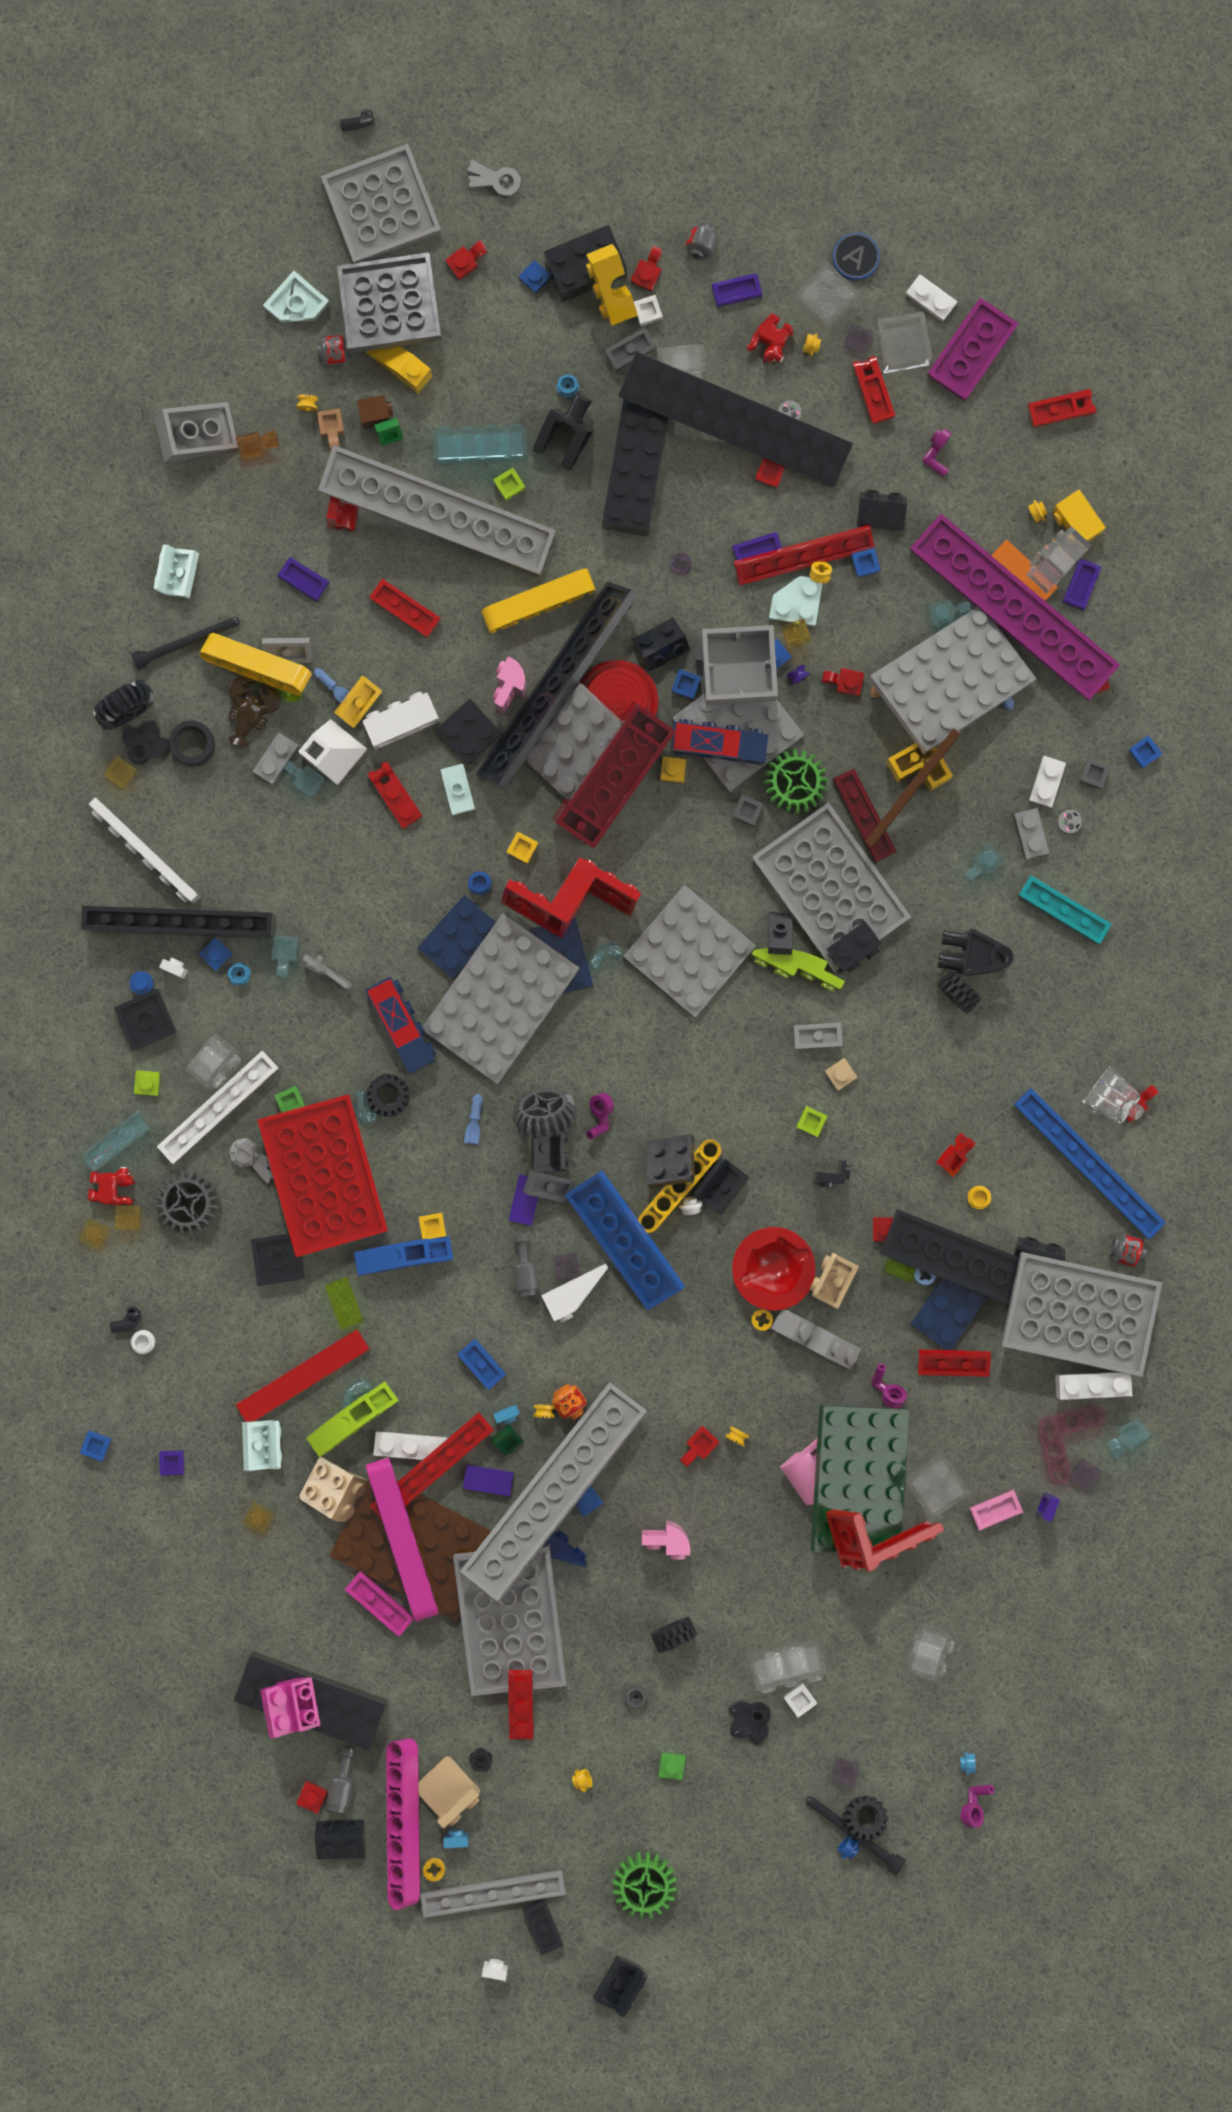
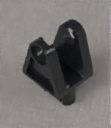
M575 394L566 413L560 409H550L532 451L537 454H543L559 425L567 423L573 427L572 431L575 432V435L561 466L567 471H571L595 430L583 423L584 421L582 420L592 401L580 394Z
M969 929L965 933L943 930L942 937L948 938L941 939V945L961 947L962 955L958 957L939 953L938 960L942 961L937 962V968L956 970L960 977L995 973L1009 967L1013 962L1014 954L1006 945L975 929ZM995 953L1003 957V964L995 961Z

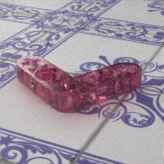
M1090 1405L1042 1417L1038 1421L1037 1430L1048 1475L1055 1484L1064 1485L1071 1478V1469L1062 1435L1101 1426L1106 1420V1413L1100 1406ZM1093 1409L1097 1413H1101V1416L1097 1418L1098 1422L1095 1423L1094 1420L1088 1419L1085 1420L1087 1425L1083 1426L1080 1412H1083V1416L1091 1415ZM1069 1415H1075L1078 1419V1423L1074 1428H1068L1065 1424V1419ZM1049 1420V1423L1055 1425L1051 1432L1053 1437L1058 1435V1440L1051 1439L1045 1442L1044 1438H1049L1048 1432L1042 1430V1427L1046 1425L1045 1421ZM1051 1444H1058L1060 1446V1454L1056 1457H1051L1048 1454L1047 1449ZM1064 1459V1463H1059L1061 1470L1066 1471L1062 1480L1054 1477L1057 1467L1056 1464L1050 1465V1461Z

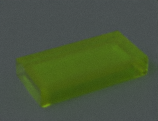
M348 1277L325 1285L341 1330L364 1321Z

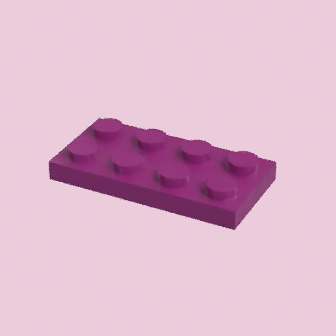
M980 297L926 376L965 402L1019 323Z

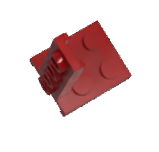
M835 1509L826 1512L841 1567L852 1566V1569L855 1570L864 1568L867 1572L876 1569L881 1561L894 1559L899 1556L900 1552L915 1549L918 1547V1543L931 1541L936 1538L937 1534L944 1531L941 1523L931 1524L924 1521L872 1546L868 1539L865 1521L861 1513Z

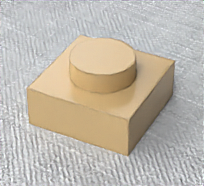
M845 1058L824 1071L837 1091L858 1078Z

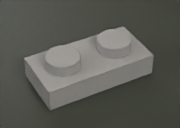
M262 638V651L294 663H311L310 638Z
M278 732L253 772L274 785L299 745Z
M1038 808L1015 813L1014 818L1025 860L1049 854Z
M841 1022L793 1026L795 1050L843 1046Z

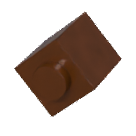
M385 395L357 400L363 429L375 427L376 424L390 420L389 416L394 415L391 401L386 402Z

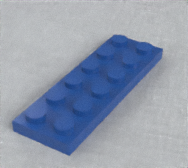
M603 1170L565 1194L568 1201L647 1311L685 1287Z

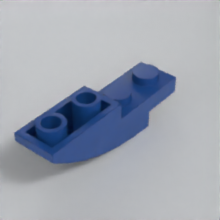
M450 1236L420 1239L354 1252L357 1276L453 1260Z

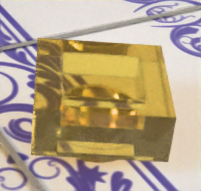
M799 619L782 628L789 650L797 649L811 642L805 619Z
M116 756L104 773V776L122 789H125L138 770Z
M116 1206L115 1229L140 1230L141 1206Z
M88 1218L78 1240L101 1250L111 1228Z
M254 1501L242 1523L264 1534L275 1512Z

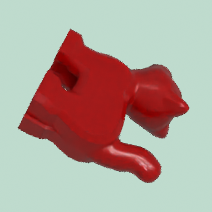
M773 313L768 316L765 322L759 325L751 338L750 344L746 346L748 351L755 350L758 342L769 346L764 352L763 364L766 362L770 364L781 363L784 358L782 349L786 345L787 339L794 334V328L787 323L781 329L776 328L775 326H777L781 319Z
M120 1167L115 1173L91 1172L90 1183L99 1184L98 1191L89 1189V1201L115 1206L123 1204L132 1205L133 1200L130 1197H118V1185L128 1187L135 1184L133 1175L127 1167Z

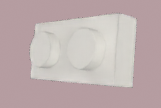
M920 274L905 294L942 322L957 304L955 299Z
M1047 756L1042 757L1029 798L1030 802L1052 808L1066 765L1065 762Z

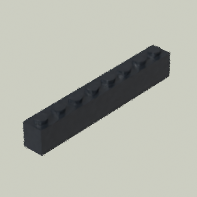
M82 906L81 930L102 933L275 939L276 915L272 912Z

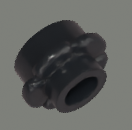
M478 1748L470 1754L469 1762L474 1771L485 1772L490 1769L491 1762L493 1761L490 1752H487L484 1748Z

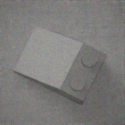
M228 402L162 409L154 417L164 463L185 461L239 448Z

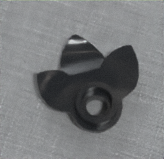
M153 720L146 722L138 730L127 725L123 732V742L129 748L128 757L136 765H144L151 758L161 757L169 747V739L158 738V728ZM142 749L144 750V755L139 758L136 756V752Z
M745 1701L735 1702L729 1707L730 1713L736 1717L731 1724V1736L736 1738L750 1736L755 1745L761 1744L769 1733L767 1725L771 1717L769 1707L762 1702L750 1704ZM760 1712L763 1717L757 1718L754 1713Z

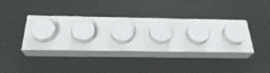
M94 798L89 803L93 808L91 813L100 822L105 819L110 824L108 829L117 838L120 836L128 841L125 846L134 854L139 852L144 857L142 862L149 869L153 870L156 868L161 873L159 878L168 887L173 884L178 889L176 894L185 903L190 900L194 904L200 898L192 888L97 798Z
M261 1051L163 1140L157 1148L172 1164H175L279 1069L278 1066L264 1051Z

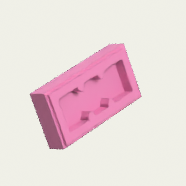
M1014 1490L969 1508L979 1531L1023 1513Z

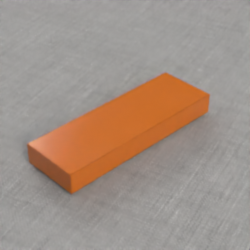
M1007 539L991 555L1044 601L1058 588Z

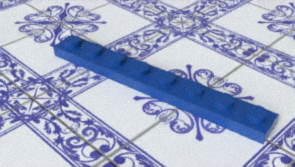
M1029 1088L1013 1104L1147 1239L1150 1240L1166 1223L1032 1088Z

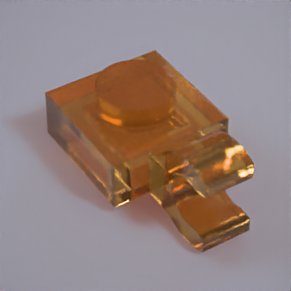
M259 431L236 436L242 462L265 456L264 449L279 446L276 431L267 432L262 437H260Z

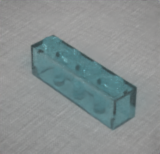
M514 423L509 424L508 427L500 428L498 425L491 424L475 429V426H462L461 429L454 430L451 427H439L438 430H432L435 464L528 460L527 427H522L521 424Z

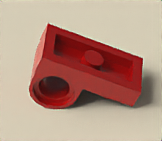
M330 497L326 515L327 527L338 530L344 528L348 529L347 532H354L359 508Z

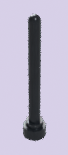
M232 617L146 652L144 650L141 652L138 650L131 653L137 670L140 671L147 668L146 665L151 664L150 661L208 638L210 633L218 634L238 626L240 620L237 617Z
M809 1796L806 1798L808 1806L847 1835H851L845 1831L846 1825H843L841 1817L814 1797ZM872 1840L858 1841L859 1844L884 1861V1865L888 1867L887 1870L894 1876L903 1868L906 1859L899 1854H889Z

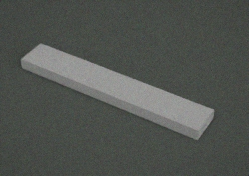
M562 1870L422 1892L420 1893L423 1918L564 1896L566 1891Z

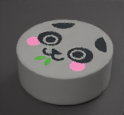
M785 401L778 409V411L800 420L801 407L795 401Z
M1074 810L1062 812L1057 820L1058 828L1065 834L1075 833L1082 824L1080 814Z

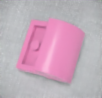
M509 656L505 662H500L496 670L499 686L493 695V699H495L496 711L505 714L515 694L522 698L526 694L524 671L520 664Z
M817 1438L803 1451L796 1452L780 1466L806 1505H812L814 1500Z
M666 1521V1530H642V1545H646L647 1549L657 1550L661 1549V1545H665L666 1555H670L671 1559L676 1560L685 1559V1555H690L689 1539L685 1530L680 1525Z

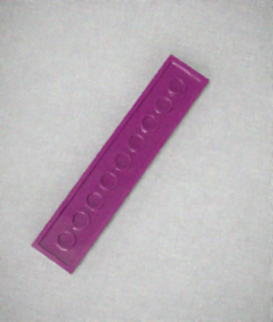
M940 514L911 546L910 551L974 606L984 612L1000 628L1086 701L1089 702L1120 666L1118 662L943 514Z

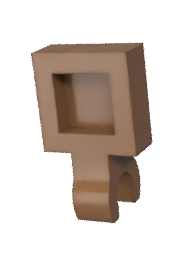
M340 408L317 412L321 437H328L330 450H332L333 445L340 447L338 435L345 434Z

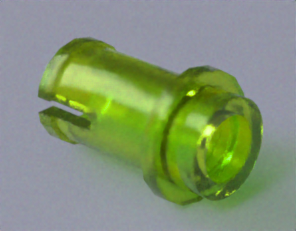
M890 1258L884 1267V1272L888 1276L894 1275L909 1283L914 1277L912 1274H915L916 1271L915 1268Z

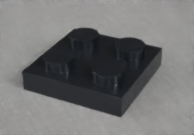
M468 699L436 729V732L467 765L502 734L471 699Z
M158 988L114 1007L133 1051L177 1033Z
M688 1134L647 1141L648 1187L655 1188L694 1182L695 1137Z
M289 1233L251 1239L257 1286L306 1279L302 1256L295 1257Z

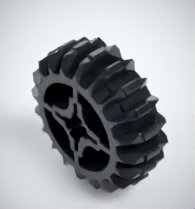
M136 680L124 684L98 701L93 710L94 718L103 730L117 729L119 726H124L153 705L155 700L153 691L145 680Z

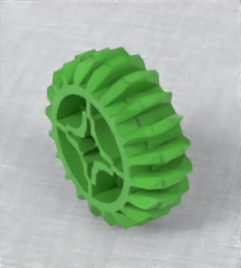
M796 749L793 750L792 757L785 751L783 753L785 760H782L780 756H776L775 760L778 765L770 762L769 767L773 772H765V776L771 779L765 780L764 785L772 786L766 790V794L774 793L775 795L770 799L771 803L778 799L780 802L777 808L780 809L783 804H786L787 813L790 812L791 806L795 807V814L799 813V806H802L803 810L808 812V803L815 808L817 803L814 798L819 801L823 799V796L818 791H827V788L821 784L827 783L828 778L820 777L826 773V769L818 770L817 768L821 766L822 762L817 761L813 764L812 761L815 755L812 754L809 759H806V751L804 750L801 753V757H797ZM788 764H802V767L796 772L783 769ZM808 769L814 775L815 789L811 788L810 784L805 780V774ZM803 772L800 777V784L802 785L798 786L797 784L796 787L789 791L792 786V779L790 778L794 777L795 779L796 776L798 777ZM777 774L787 783V789L784 794L778 789ZM796 791L809 794L808 797L801 800L789 799Z
M637 1852L636 1861L629 1855L627 1857L629 1865L621 1861L620 1867L623 1871L615 1870V1875L619 1878L612 1880V1884L618 1886L613 1889V1894L619 1895L616 1898L617 1904L624 1902L622 1905L623 1911H626L629 1907L631 1908L630 1916L633 1917L636 1911H638L639 1918L643 1919L644 1912H648V1917L651 1919L653 1918L652 1911L654 1910L658 1915L662 1914L660 1906L665 1909L669 1908V1903L666 1900L674 1901L675 1897L670 1892L677 1891V1886L672 1885L677 1879L676 1876H669L673 1873L672 1867L664 1869L667 1866L666 1859L662 1860L659 1864L658 1854L654 1856L653 1860H650V1852H646V1859H641V1853ZM642 1868V1873L639 1877L631 1878L630 1880L626 1879L632 1871ZM650 1868L662 1876L664 1883H659V1881L653 1880L650 1877ZM646 1875L648 1886L643 1896L642 1887L638 1884H642ZM625 1887H629L630 1890L636 1891L639 1894V1903L628 1896ZM663 1891L658 1899L647 1903V1898L650 1894Z

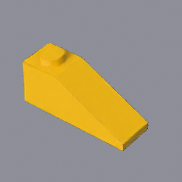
M400 346L364 351L417 394L432 377L431 369Z

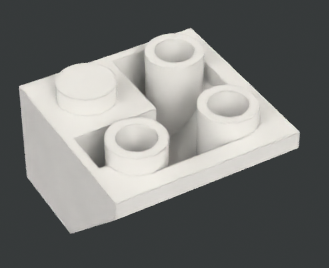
M330 719L311 735L298 752L336 785H339L366 752L367 748Z

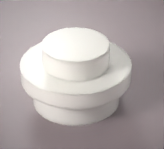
M687 1196L678 1204L682 1214L694 1215L701 1211L702 1200L697 1199L696 1196Z
M140 1330L132 1336L131 1346L135 1352L146 1354L153 1350L155 1338L151 1332Z

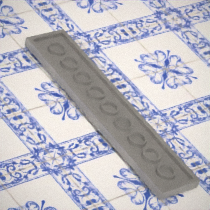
M335 445L332 447L317 490L325 495L536 575L541 574L556 531Z
M609 1382L464 1565L460 1573L499 1603L648 1413L647 1410Z

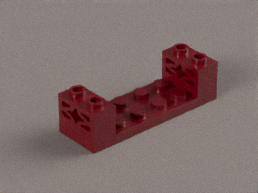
M634 701L631 702L620 718L621 726L569 800L566 798L563 800L552 816L555 823L593 849L597 846L676 732Z

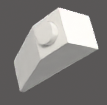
M607 1264L542 1295L554 1321L559 1319L562 1323L574 1317L572 1312L577 1310L608 1269Z

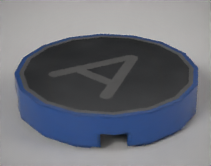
M851 233L843 236L837 242L833 251V262L836 271L842 277L851 281L866 279L871 276L879 263V249L876 243L869 236L862 233Z

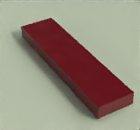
M853 768L833 778V781L865 842L881 822V819ZM885 831L874 847H870L865 843L875 863L897 852L887 831Z

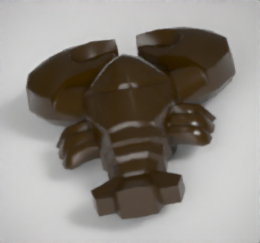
M245 676L233 680L228 688L230 699L238 707L237 709L230 707L228 719L236 721V734L229 736V741L233 743V746L239 748L249 745L245 738L253 727L260 731L265 726L267 719L260 718V715L275 712L281 704L279 691L275 687L261 683V686L268 690V694L259 689L264 705H260L258 698L254 695L242 698L241 696L250 693L254 689L253 686L245 687V684H256L257 682Z

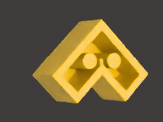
M915 743L888 758L886 764L896 782L898 783L916 772L919 773L937 750V747L923 754ZM943 758L924 781L929 792L950 781L953 777Z

